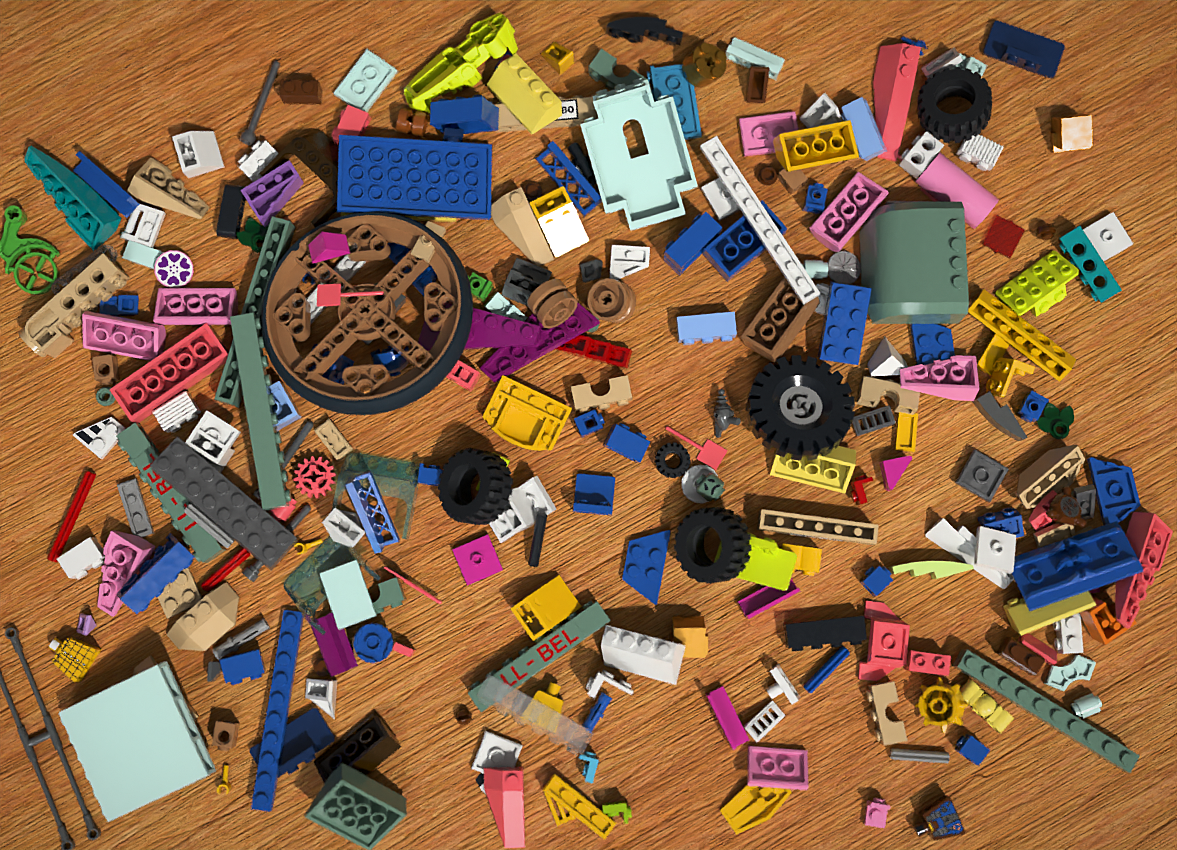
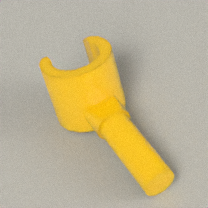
M320 538L310 543H297L294 547L301 545L303 550L297 554H305L309 548L321 544L323 541Z
M224 766L222 783L217 788L218 794L221 793L222 786L227 789L226 795L231 790V785L228 782L229 766Z

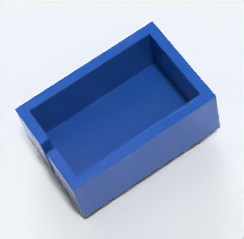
M473 95L472 98L456 97L455 100L439 99L437 102H431L430 125L438 130L440 129L441 132L444 131V128L464 129V134L498 131L499 108L482 95Z
M707 212L703 215L698 214L693 219L691 227L689 229L685 227L678 234L679 238L675 242L672 240L665 247L663 260L679 276L703 253L704 248L721 234L722 227Z

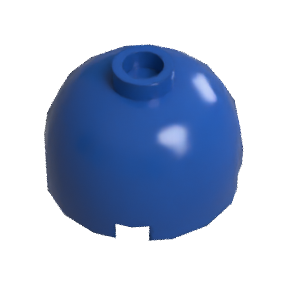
M387 346L388 348L383 349L382 352H380V349H377L370 353L373 364L385 366L391 376L400 375L401 370L405 369L409 364L391 346ZM406 346L404 348V351L409 350V347Z

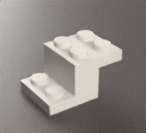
M206 411L185 444L190 446L191 449L221 473L235 452L231 446L241 432L211 412Z
M538 476L531 478L520 487L512 489V495L509 496V505L505 506L503 514L498 515V519L489 523L500 543L505 542L518 532L533 526L538 513H545L548 516L557 510Z

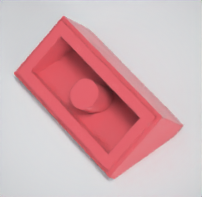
M1029 633L1020 635L1017 640L1018 642L1045 658L1046 663L1052 665L1057 663V652Z

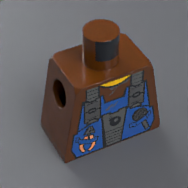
M947 795L942 796L921 810L919 813L923 821L913 825L918 837L928 833L934 841L966 833L952 800Z

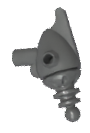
M723 389L718 391L720 395L717 396L719 399L716 401L718 405L715 406L713 412L717 438L721 437L722 431L726 430L730 424L738 426L741 422L740 418L733 417L734 411L726 403L728 400L725 399L727 396H724L725 391Z

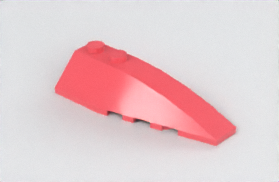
M901 43L880 46L873 79L875 122L887 152L878 155L877 158L891 161L897 160L921 47Z
M1133 512L1128 524L1126 537L1144 571L1118 580L1115 583L1116 620L1125 628L1131 627L1140 609L1139 602L1145 600L1147 596L1146 588L1148 585L1153 584L1155 571H1160L1173 533L1155 513Z

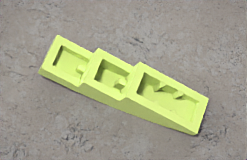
M951 561L912 562L888 567L891 574L909 570L911 577L930 573L932 579H939L974 569L973 565Z

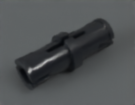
M578 142L571 144L568 150L575 160V166L580 169L586 180L594 178L595 174L589 163L588 156H585Z

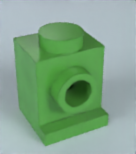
M474 272L471 276L467 275L472 296L485 302L494 287L493 283ZM478 282L480 283V286L478 288H474L473 283Z

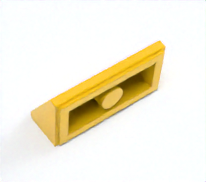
M994 333L977 360V368L991 376L995 361L998 360V357H1003L1010 344Z

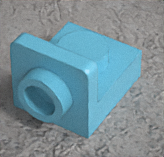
M585 751L584 754L580 753L579 759L589 761L590 763L585 764L582 775L586 776L585 782L593 783L599 758L596 757L595 753Z

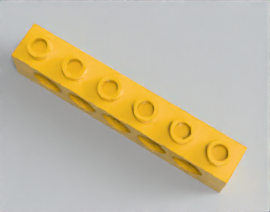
M985 289L971 303L968 308V312L1059 382L1072 370L1076 358L1014 313Z

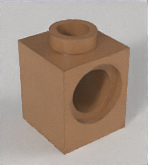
M783 166L779 169L777 177L790 195L804 186L808 180L801 169L787 172Z
M112 354L92 357L96 381L102 383V385H110L114 381L120 380L117 357ZM107 366H109V367H110L109 373L106 374V375H104V374H103L104 368L107 367Z
M225 720L216 721L212 745L218 746L217 749L229 751L230 748L236 747L240 723ZM223 731L229 733L230 738L228 741L222 739Z

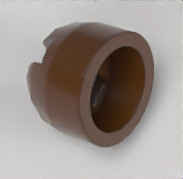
M461 709L456 714V720L461 725H467L472 719V714L468 709ZM468 714L469 718L459 720V716Z

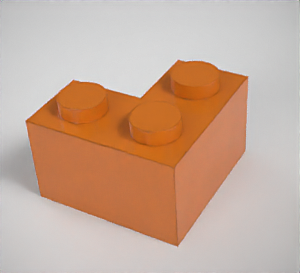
M1092 597L1096 606L1079 613L1092 639L1106 645L1129 628H1125L1116 620L1115 602L1107 607L1104 601ZM1134 619V621H1133L1131 627L1134 626L1135 624H1137L1136 621H1135V619Z

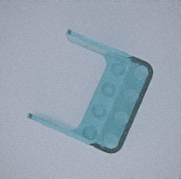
M348 454L338 476L332 510L334 508L340 510L343 491L347 490L345 484L349 477L371 471L382 496L400 498L406 502L407 514L402 539L409 540L419 483H417L419 466L413 462L367 454ZM368 477L359 480L362 487L369 489L371 484Z
M330 536L285 580L283 586L308 623L323 635L326 631L315 617L316 609L327 598L320 573L357 560L359 566H362L376 580L381 578L355 547L335 542Z

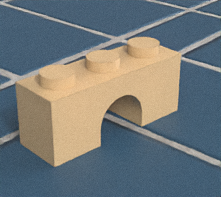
M628 375L609 379L610 390L604 396L595 395L591 390L590 383L571 386L575 412L580 411V414L590 412L591 408L598 407L599 410L610 408L611 404L617 403L618 406L629 404V401L632 400Z
M863 376L859 384L856 404L876 408L881 396H889L895 403L894 412L914 415L918 410L920 392L901 388L900 383H896L894 380H880L875 376Z
M887 681L868 685L869 690L866 691L868 702H871L873 707L870 713L872 721L876 722L877 726L875 730L877 742L880 741V744L885 746L907 741L903 721H890L885 714L886 707L890 703L899 701L895 682Z

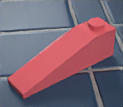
M484 767V789L504 847L525 848L524 767Z

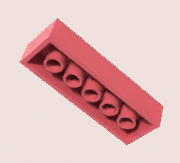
M206 323L110 389V392L130 421L140 423L153 414V410L186 391L224 365L229 351L214 329Z

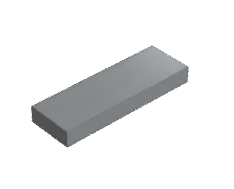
M135 478L117 484L132 534L141 538L154 534L138 480Z

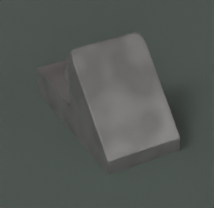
M1094 485L1074 488V491L1071 492V497L1076 498L1082 510L1081 517L1085 520L1094 518L1096 495Z

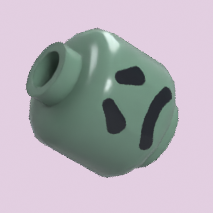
M709 473L707 476L702 474L696 481L698 484L696 488L697 493L707 501H716L725 491L723 488L724 482L714 473Z

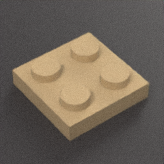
M190 567L183 569L178 574L177 579L172 583H168L164 587L163 593L158 596L167 619L194 607L203 599Z

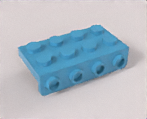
M682 64L654 68V65L650 66L646 74L652 86L651 92L654 102L658 101V97L664 95L673 96L684 139L701 138L695 89L686 79L687 75L683 72Z

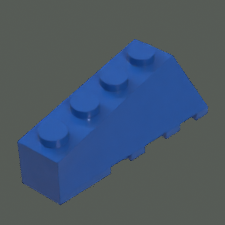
M171 533L166 537L167 543L164 546L159 545L155 549L153 559L146 560L141 565L140 573L138 575L133 574L117 593L119 599L136 614L146 610L150 604L149 602L154 597L160 596L164 591V587L168 583L174 582L178 574L183 569L188 568L195 558Z

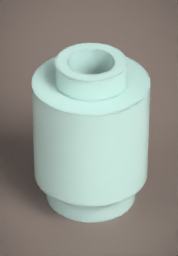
M804 260L802 266L811 279H822L828 276V262H823V260Z
M1090 693L1074 700L1070 707L1074 716L1084 719L1100 712L1102 703L1097 695L1094 696Z

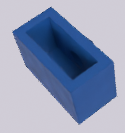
M622 423L612 425L603 446L636 463H640L650 444V441L646 440L647 436L640 432L632 433L629 431L630 427Z
M260 648L220 659L225 683L230 682L231 685L242 683V679L250 677L251 680L261 678L262 673L266 672Z

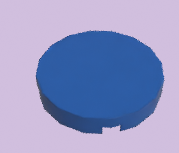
M376 623L367 624L360 628L353 642L358 657L369 663L381 662L390 655L394 644L392 634L388 628Z

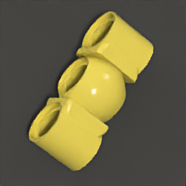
M971 679L960 688L964 702H967L969 707L972 706V709L980 717L986 719L985 721L998 733L1001 734L1014 719Z

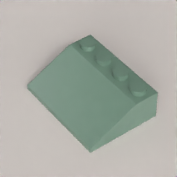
M342 763L329 776L305 813V818L367 850H371L407 815L406 797Z

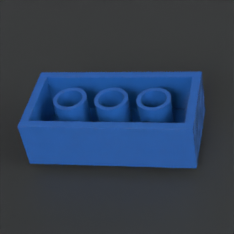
M762 200L761 204L783 236L787 231V227ZM742 216L703 250V255L728 282L762 254L766 248L746 217Z
M830 281L818 351V358L820 360L854 365L859 364L872 288Z

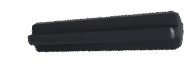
M541 512L536 516L528 565L531 567H538L547 522V514Z

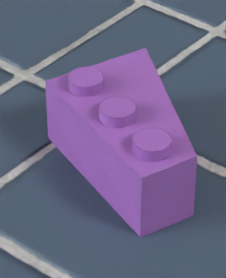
M289 160L241 189V192L259 221L266 227L270 223L272 216L275 217L304 182Z

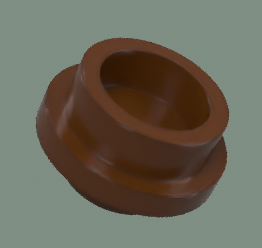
M772 167L762 168L758 175L759 181L766 186L773 185L778 177L776 170Z
M535 182L528 183L523 189L528 201H534L542 196V188Z
M1052 224L1041 225L1037 228V238L1049 240L1056 233V229Z
M319 657L314 662V671L320 676H327L329 672L324 659Z

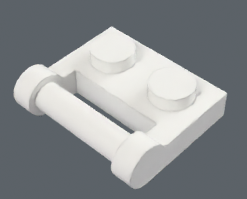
M140 204L131 213L125 231L121 233L120 238L153 248L166 213ZM140 212H144L134 236L132 232Z

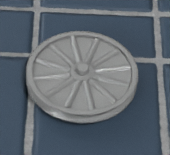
M840 251L830 257L828 261V275L834 282L852 284L860 276L861 265L854 254Z

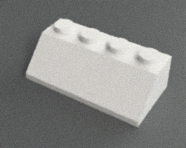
M606 625L601 642L605 666L676 685L685 645Z

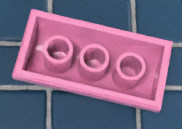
M941 152L936 155L915 181L939 202H962L965 222L973 229L986 218L999 201L997 197Z
M857 172L810 227L811 233L825 247L834 252H839L886 198L888 191Z
M158 288L153 321L155 324L204 325L206 323L208 325H231L230 317L238 315L236 289Z
M85 311L82 314L83 348L150 361L161 355L164 351L166 341L164 325Z

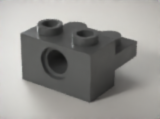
M516 258L505 281L502 296L527 306L530 295L541 284L549 281L552 272Z

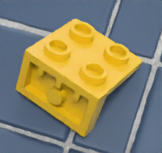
M998 357L992 368L993 374L986 383L985 393L991 392L993 396L1005 397L1012 375L1024 376L1025 374H1033L1035 367L1015 359Z

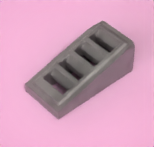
M886 406L855 416L852 424L856 436H860L895 424V419L890 406ZM882 412L885 413L886 419L888 421L886 423L884 422ZM876 414H877V417H878V420H879L880 425H877V423H876V420H875V417H874V415H876ZM866 417L870 418L872 424L871 428H869ZM862 419L865 430H861L858 420Z

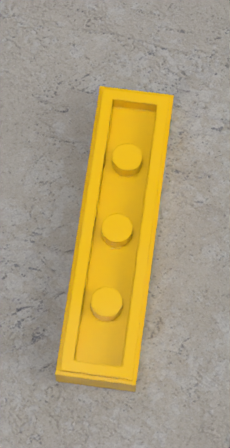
M553 774L543 787L542 791L605 840L616 825V822L606 814H603L601 810L556 774Z

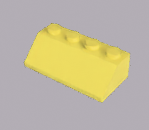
M517 54L502 61L487 83V87L531 135L562 116L561 100Z
M838 446L836 449L833 447L831 453L823 457L820 453L817 459L808 461L806 456H803L801 461L791 460V454L786 453L784 458L774 454L770 475L845 493L856 465V450Z
M1089 591L1030 612L1024 598L1011 599L1003 608L1011 627L1017 633L1023 635L1094 607L1096 604Z

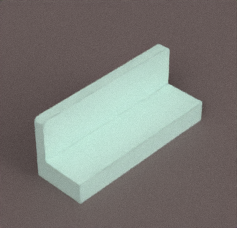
M733 38L731 45L728 46L726 51L728 60L750 69V66L769 67V78L774 80L777 79L785 61L781 57L737 38Z

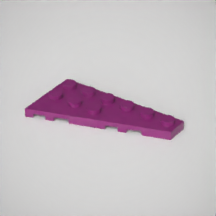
M449 303L444 308H450L453 304ZM473 308L471 330L464 350L536 346L541 327ZM439 317L433 318L431 322H437ZM424 321L418 344L426 351H430L440 331H432L426 321Z
M577 303L574 313L566 321L553 328H544L537 319V316L532 314L525 322L541 327L536 346L500 347L481 366L480 370L495 383L503 375L507 376L600 324V321L579 303Z

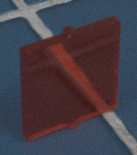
M997 215L982 245L990 248L994 253H999L1010 259L1025 229L1014 224L1012 220L1008 221Z

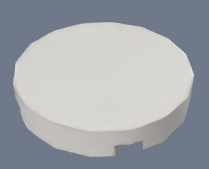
M696 465L685 472L681 487L683 494L690 501L702 504L709 502L697 493L696 488L698 484L696 481L702 474L707 476L709 473H714L718 477L712 468L706 465Z

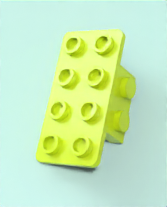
M1051 251L997 290L996 297L1018 316L1031 309V313L1037 317L1047 312L1055 303L1064 299L1066 296L1065 284L1079 274V270L1057 251Z
M747 533L751 536L749 545H752V550L748 553L750 559L749 562L745 563L746 568L743 572H739V576L736 578L783 591L787 590L797 560L796 553L779 549L773 539L766 537L759 539L754 534ZM720 542V545H719V548H718L717 555H716V558H715L714 563H715V562L719 559V557H720L721 550H722V543H721V542Z

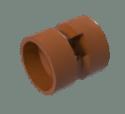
M401 107L397 118V132L408 134L411 131L413 135L424 137L428 124V113L418 110L414 113L412 109Z

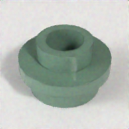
M102 387L98 390L96 399L100 405L110 406L115 402L116 399L110 392V387ZM108 393L109 399L105 400L104 395Z

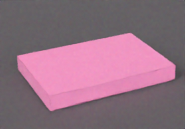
M795 112L739 118L744 157L775 153L772 141L775 137L782 133L798 131Z
M748 746V786L808 790L807 750Z

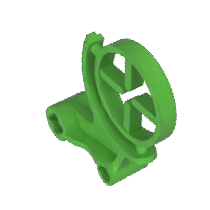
M9 206L4 213L7 220L4 224V232L0 240V257L7 262L5 273L10 274L14 272V279L23 291L33 295L45 294L52 290L58 281V267L52 259L55 256L58 257L60 253L45 241L34 238L19 239L17 233L20 227L26 223L27 215L19 207ZM14 214H16V215L19 214L18 218H16V217L13 218V215H14ZM31 249H45L52 253L49 256L39 252L31 253ZM26 252L27 254L24 255V256H22V257L17 261L15 267H12L13 264H14V262H15V260H16L22 253ZM35 256L41 257L36 267L38 272L42 270L47 259L54 269L53 279L41 273L38 274V277L51 282L46 288L39 291H31L37 280L36 276L33 275L26 288L19 280V269H23L31 274L35 273L34 270L22 265L24 261Z

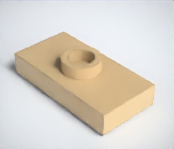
M430 221L425 225L443 238L446 232L444 227ZM423 235L418 238L410 254L417 259H424L425 262L429 263L435 253V247Z
M330 419L314 430L337 461L353 450Z

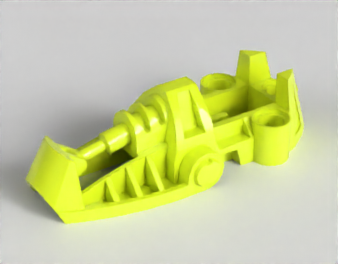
M500 12L476 22L470 28V33L465 36L466 40L456 48L447 47L431 60L403 89L409 107L430 113L429 108L433 98L439 95L443 96L450 91L456 94V89L461 91L463 85L472 88L482 80L476 68L489 57L499 58L505 54L507 49L512 55L516 54L518 47L513 35L515 29L510 24L508 18Z

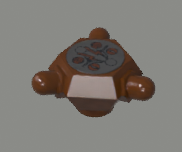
M1064 486L1062 492L1058 493L1051 502L1050 508L1046 512L1047 517L1055 522L1085 527L1086 520L1081 517L1082 510L1076 498L1071 497V488Z

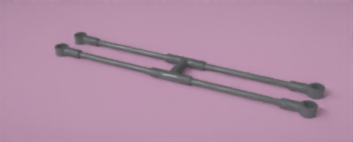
M11 627L6 629L5 636L10 639L15 653L20 658L42 712V719L47 731L29 739L26 729L22 726L1 672L0 686L17 725V731L29 761L32 762L58 826L57 830L62 840L61 849L73 850L75 842L70 839L65 825L63 826L37 763V756L33 749L34 745L51 738L84 815L83 819L88 829V839H98L101 835V830L95 826L92 816L88 813L62 750L63 746L56 728L46 711L22 652L23 648L18 638L19 630ZM11 630L15 633L13 637L10 636ZM92 830L96 831V837L92 836ZM67 842L71 844L70 849L66 847Z

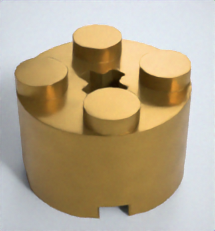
M706 42L702 43L683 60L682 69L687 75L686 79L693 86L699 88L711 85L725 73L727 56L725 52L716 46Z

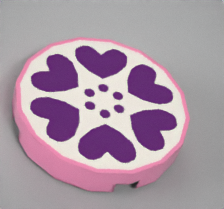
M177 250L162 253L154 265L157 280L168 288L184 287L191 281L193 276V264L190 258L185 253Z

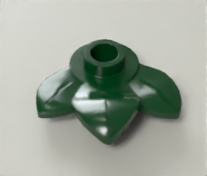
M248 218L245 224V231L237 232L239 242L244 246L251 247L254 252L260 253L262 247H258L256 243H264L269 224L264 227L252 218Z
M1047 403L1043 411L1044 417L1039 418L1037 421L1038 427L1043 432L1050 433L1055 439L1066 438L1069 434V426L1074 422L1072 407L1067 406L1060 411L1055 405ZM1057 427H1060V428H1061V430H1062L1061 433H1057V431H1056V428H1057Z

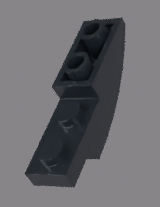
M630 17L615 20L607 24L606 34L613 38H625L631 43H642L645 36L649 40H661L671 46L681 45L683 36L682 31L667 28V20L653 17Z

